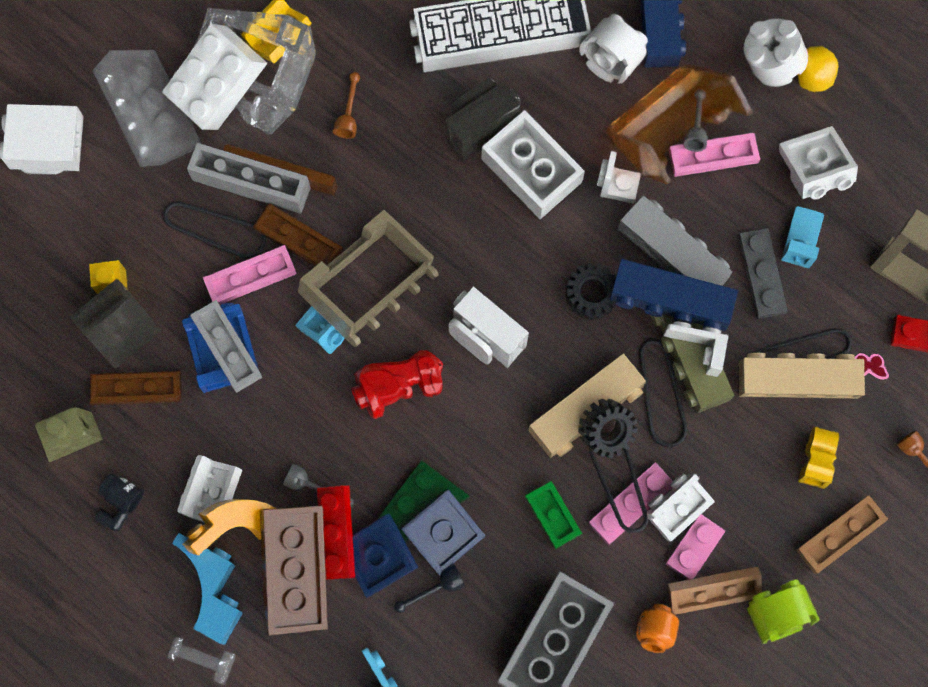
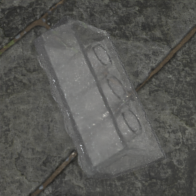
M112 50L93 70L95 77L140 167L164 165L193 151L197 143L202 144L189 117L162 93L170 80L155 50Z

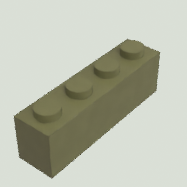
M663 314L661 317L651 316L653 324L656 327L660 326L663 333L661 342L666 353L671 352L675 361L672 364L674 373L678 380H683L687 389L684 391V395L689 407H694L696 413H700L730 401L734 393L724 370H722L718 377L706 375L707 365H703L705 348L711 346L665 337L664 333L667 325L676 322L674 317ZM691 322V328L703 330V325Z

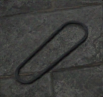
M178 201L172 202L164 210L163 218L167 226L238 257L253 258L259 255L265 248L266 236L261 234L262 243L257 251L251 254L240 253L172 224L168 220L167 215L172 207L182 206L253 227L254 223Z
M836 328L760 348L753 353H762L828 334L841 333L847 339L846 349L825 358L836 359V355L847 354L850 351L852 340L846 331Z
M651 339L642 344L639 350L642 377L646 380L643 387L649 432L657 444L663 447H675L685 440L687 422L669 353H666L661 341ZM650 344L660 345L664 351L683 424L681 437L673 443L660 441L654 433L644 361V350Z
M611 432L600 433V437H605ZM589 448V455L621 528L629 533H638L644 530L648 523V514L629 451L623 449L644 517L643 524L633 529L628 528L623 523L594 456V452Z

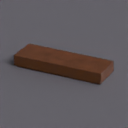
M270 203L253 226L254 230L281 246L285 245L287 250L314 266H317L321 261L327 266L343 251V247Z
M180 371L90 374L91 405L181 402Z

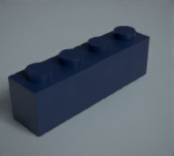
M640 0L642 33L648 40L645 45L644 68L678 67L681 56L686 55V41L681 39L680 30L684 29V14L679 13L678 4H681L682 0Z
M621 259L610 300L615 301V304L621 308L632 309L637 307L644 309V312L651 316L661 317L663 314L674 317L676 322L688 324L693 322L703 325V328H715L720 331H726L731 322L738 290Z

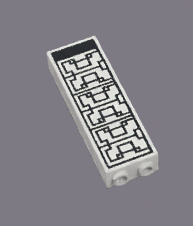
M466 0L414 9V20H409L412 37L417 36L419 44L414 46L416 63L422 62L423 72L578 48L591 33L585 0Z

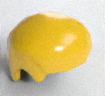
M823 46L806 48L808 52L807 66L801 75L800 73L797 74L799 84L803 89L812 92L825 91L834 84L838 72L837 59L833 52Z

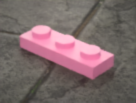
M754 133L708 140L706 149L700 152L689 151L684 147V144L670 146L668 150L674 177L757 164L760 161Z
M283 245L203 277L212 302L217 300L218 304L221 305L297 273L286 246Z
M656 462L637 478L646 511L650 509L648 504L661 493L665 495L672 489L670 484L673 480ZM632 483L614 499L621 519L628 528L643 515L634 483ZM610 503L588 523L608 546L625 531L619 525Z

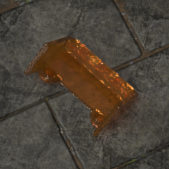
M692 64L683 66L608 127L607 134L614 145L642 175L667 185L671 180L665 171L668 160L664 153L669 150L670 146H674L685 136L688 129L694 127L697 102L694 94L696 90L702 89L706 93V97L702 100L700 123L704 121L719 124L725 121L728 114L732 111L746 116H750L753 113L734 75Z

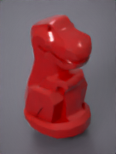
M420 350L404 361L365 365L354 373L357 386L351 388L354 400L360 410L366 408L371 418L377 419L383 416L385 406L391 405L401 398L410 399L413 396L411 388L413 385L419 384L422 394L426 397L437 396L443 389L441 376L443 363L431 352Z

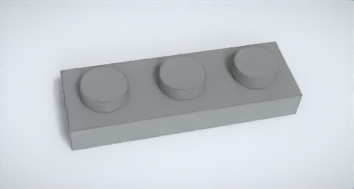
M217 300L190 315L236 393L262 378Z

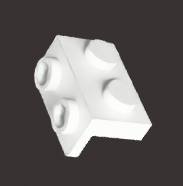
M198 455L191 468L184 493L180 498V504L177 509L178 513L204 522L198 515L202 510L217 502L233 498L242 469Z
M684 473L681 474L670 484L672 489L665 496L661 493L648 504L650 507L647 511L648 519L668 542L675 539L715 502L699 484V477L696 474H688L687 476Z

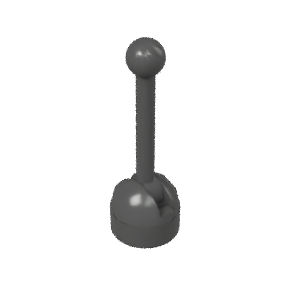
M702 89L696 90L694 94L697 99L694 127L688 129L684 136V147L693 152L705 150L708 141L706 131L700 127L702 100L706 97V93Z
M294 463L283 483L284 486L294 490L302 489L305 486L317 491V488H321V486L310 482L307 472ZM350 497L352 508L354 505V500Z

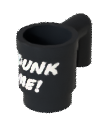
M112 473L109 474L102 482L98 494L103 496L106 502L118 510L113 517L101 509L95 516V520L113 531H119L128 515L138 507L144 496V490L121 476L117 477Z

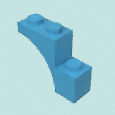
M178 533L172 544L181 549L192 561L198 572L202 587L201 610L193 629L225 645L243 612L236 609L239 604L238 602L224 594L221 599L217 598L235 568V565L229 562L231 555L215 547L213 552L205 549L199 555L190 554L183 546V543L189 538Z

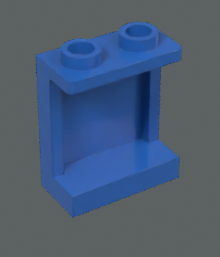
M234 303L221 304V309L259 370L240 305H234ZM189 314L187 319L182 320V324L190 344L199 388L203 393L230 386V381L191 318V314Z

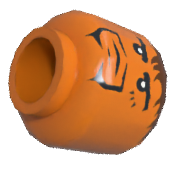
M655 604L653 608H646L641 612L636 630V638L641 642L642 648L654 653H663L665 649H670L674 646L679 628V619L671 613V608L662 604Z

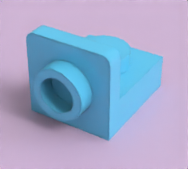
M312 306L295 325L302 333L317 342L329 354H332L344 340V337Z

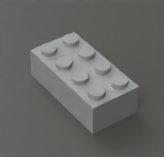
M559 572L497 683L504 687H568L614 603Z

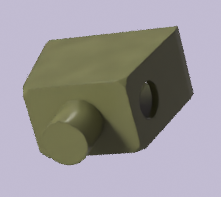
M77 407L70 408L35 424L49 462L103 440L93 413Z

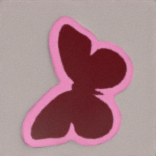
M863 353L856 355L855 359H864V376L870 373L882 380L889 377L884 367V360L879 354H873L870 357Z

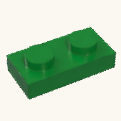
M552 481L525 496L555 550L582 535Z

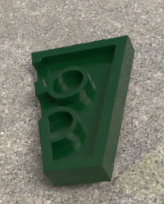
M421 461L378 519L386 514H390L406 543L409 539L400 527L445 489H448L461 504L469 499L470 496L425 462Z

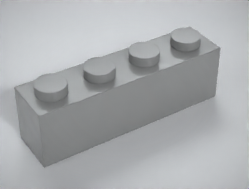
M200 143L196 144L187 167L192 181L267 204L270 203L300 214L303 211L311 188L308 176Z
M643 196L620 220L618 230L666 271L721 286L732 274L729 264L720 256L715 257L711 254L701 239L690 236L685 231L684 225L675 218H669L663 212L661 205L653 199L648 200Z

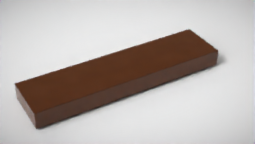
M229 144L224 146L223 151L308 176L310 189L333 196L336 193L337 183L335 176Z

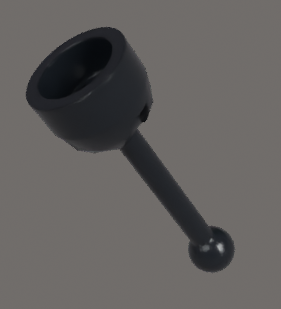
M453 565L442 573L440 583L406 601H397L394 608L396 612L402 613L406 610L407 606L442 588L454 592L466 586L458 569Z

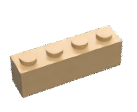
M623 353L529 426L528 431L550 459L556 454L562 457L574 447L571 442L582 436L578 433V428L583 427L579 424L580 418L586 419L587 417L583 414L585 409L590 412L592 410L590 405L594 402L599 406L598 400L600 399L607 401L609 398L618 401L620 404L626 400L632 403L644 393L641 388H643L646 380Z
M748 353L747 358L739 361V397L858 399L865 395L864 359H855L853 354L836 355V359H825V354H807V358H795L793 353L777 354V358H765V353Z

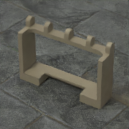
M917 209L908 218L897 237H892L885 244L870 268L928 305V269L901 253L910 242L928 253V216Z
M383 210L363 227L361 238L327 266L321 261L300 279L298 293L350 344L357 347L361 340L356 333L367 324L375 331L380 327L378 321L374 318L386 307L396 313L400 309V305L395 301L397 297L407 289L414 295L418 294L421 289L415 282L420 277L426 274L431 279H435L439 274L431 265L434 256L392 216ZM385 235L419 268L358 321L353 323L319 289Z

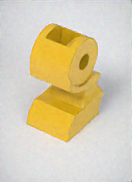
M813 427L805 449V454L809 460L802 468L798 482L823 489L832 483L835 470L833 462L836 459L835 454L839 442L838 432Z

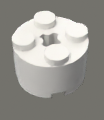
M611 14L609 18L602 19L582 42L580 54L582 56L585 53L588 58L586 65L598 77L608 82L616 79L619 80L618 83H623L645 58V45L648 40L642 32L635 31L627 25L619 15Z
M770 19L764 22H756L751 26L750 33L744 42V54L754 75L762 83L768 86H782L792 82V78L798 73L801 75L808 63V52L800 32L793 21Z

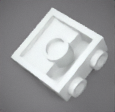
M833 126L779 143V152L791 171L790 179L802 199L807 197L819 199L828 190L834 188L846 190L856 181L858 166Z

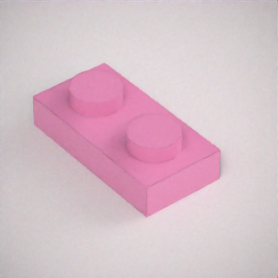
M701 514L689 528L666 565L687 580L694 579L725 533V530Z

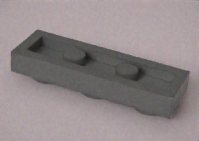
M769 229L740 233L738 239L757 319L786 314L788 310Z

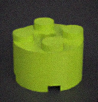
M798 579L782 585V589L771 595L769 590L752 597L753 600L748 603L747 611L762 644H766L769 640L773 642L803 630L802 625L808 622L810 625H813L820 621L805 586L800 585Z

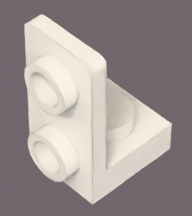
M611 151L609 160L603 159L597 186L602 187L600 196L634 204L641 173L614 168L617 152Z
M674 322L667 325L664 333L665 337L711 346L705 348L703 365H707L706 375L718 377L723 370L728 335L721 334V331L715 328L693 329L690 324L685 322Z

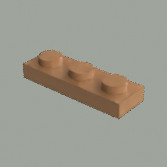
M868 495L796 551L816 575L886 522L888 518Z
M753 567L668 584L671 612L676 615L753 600L752 597L762 593V580L759 568Z

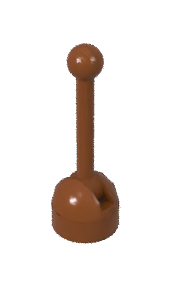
M352 72L349 75L351 85L345 114L339 116L334 123L333 133L341 138L350 139L356 135L357 124L351 116L356 83L360 81V75L357 72Z
M914 430L901 439L897 446L908 456L917 455L928 468V459L922 452L924 440L917 430Z

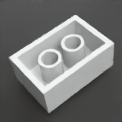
M210 24L162 93L202 130H218L266 66L267 62L229 27Z
M525 110L482 147L481 159L539 219L544 217L582 183L585 171Z

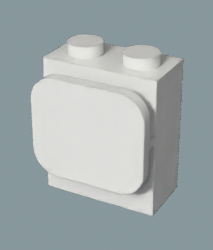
M7 104V112L2 116L4 142H0V159L4 161L9 169H20L30 174H58L62 171H79L83 115L77 106Z
M475 287L468 293L463 291L454 301L453 305L456 306L453 311L454 318L449 322V333L483 363L488 365L492 361L493 356L508 368L527 346L529 332Z

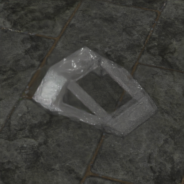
M208 8L197 42L210 24L227 26L232 31L233 28H237L285 49L272 87L254 81L248 90L261 96L255 97L253 105L242 97L235 106L241 112L240 116L248 124L267 134H273L297 108L314 62L316 52L311 27L289 15ZM254 23L273 26L280 29L277 34Z

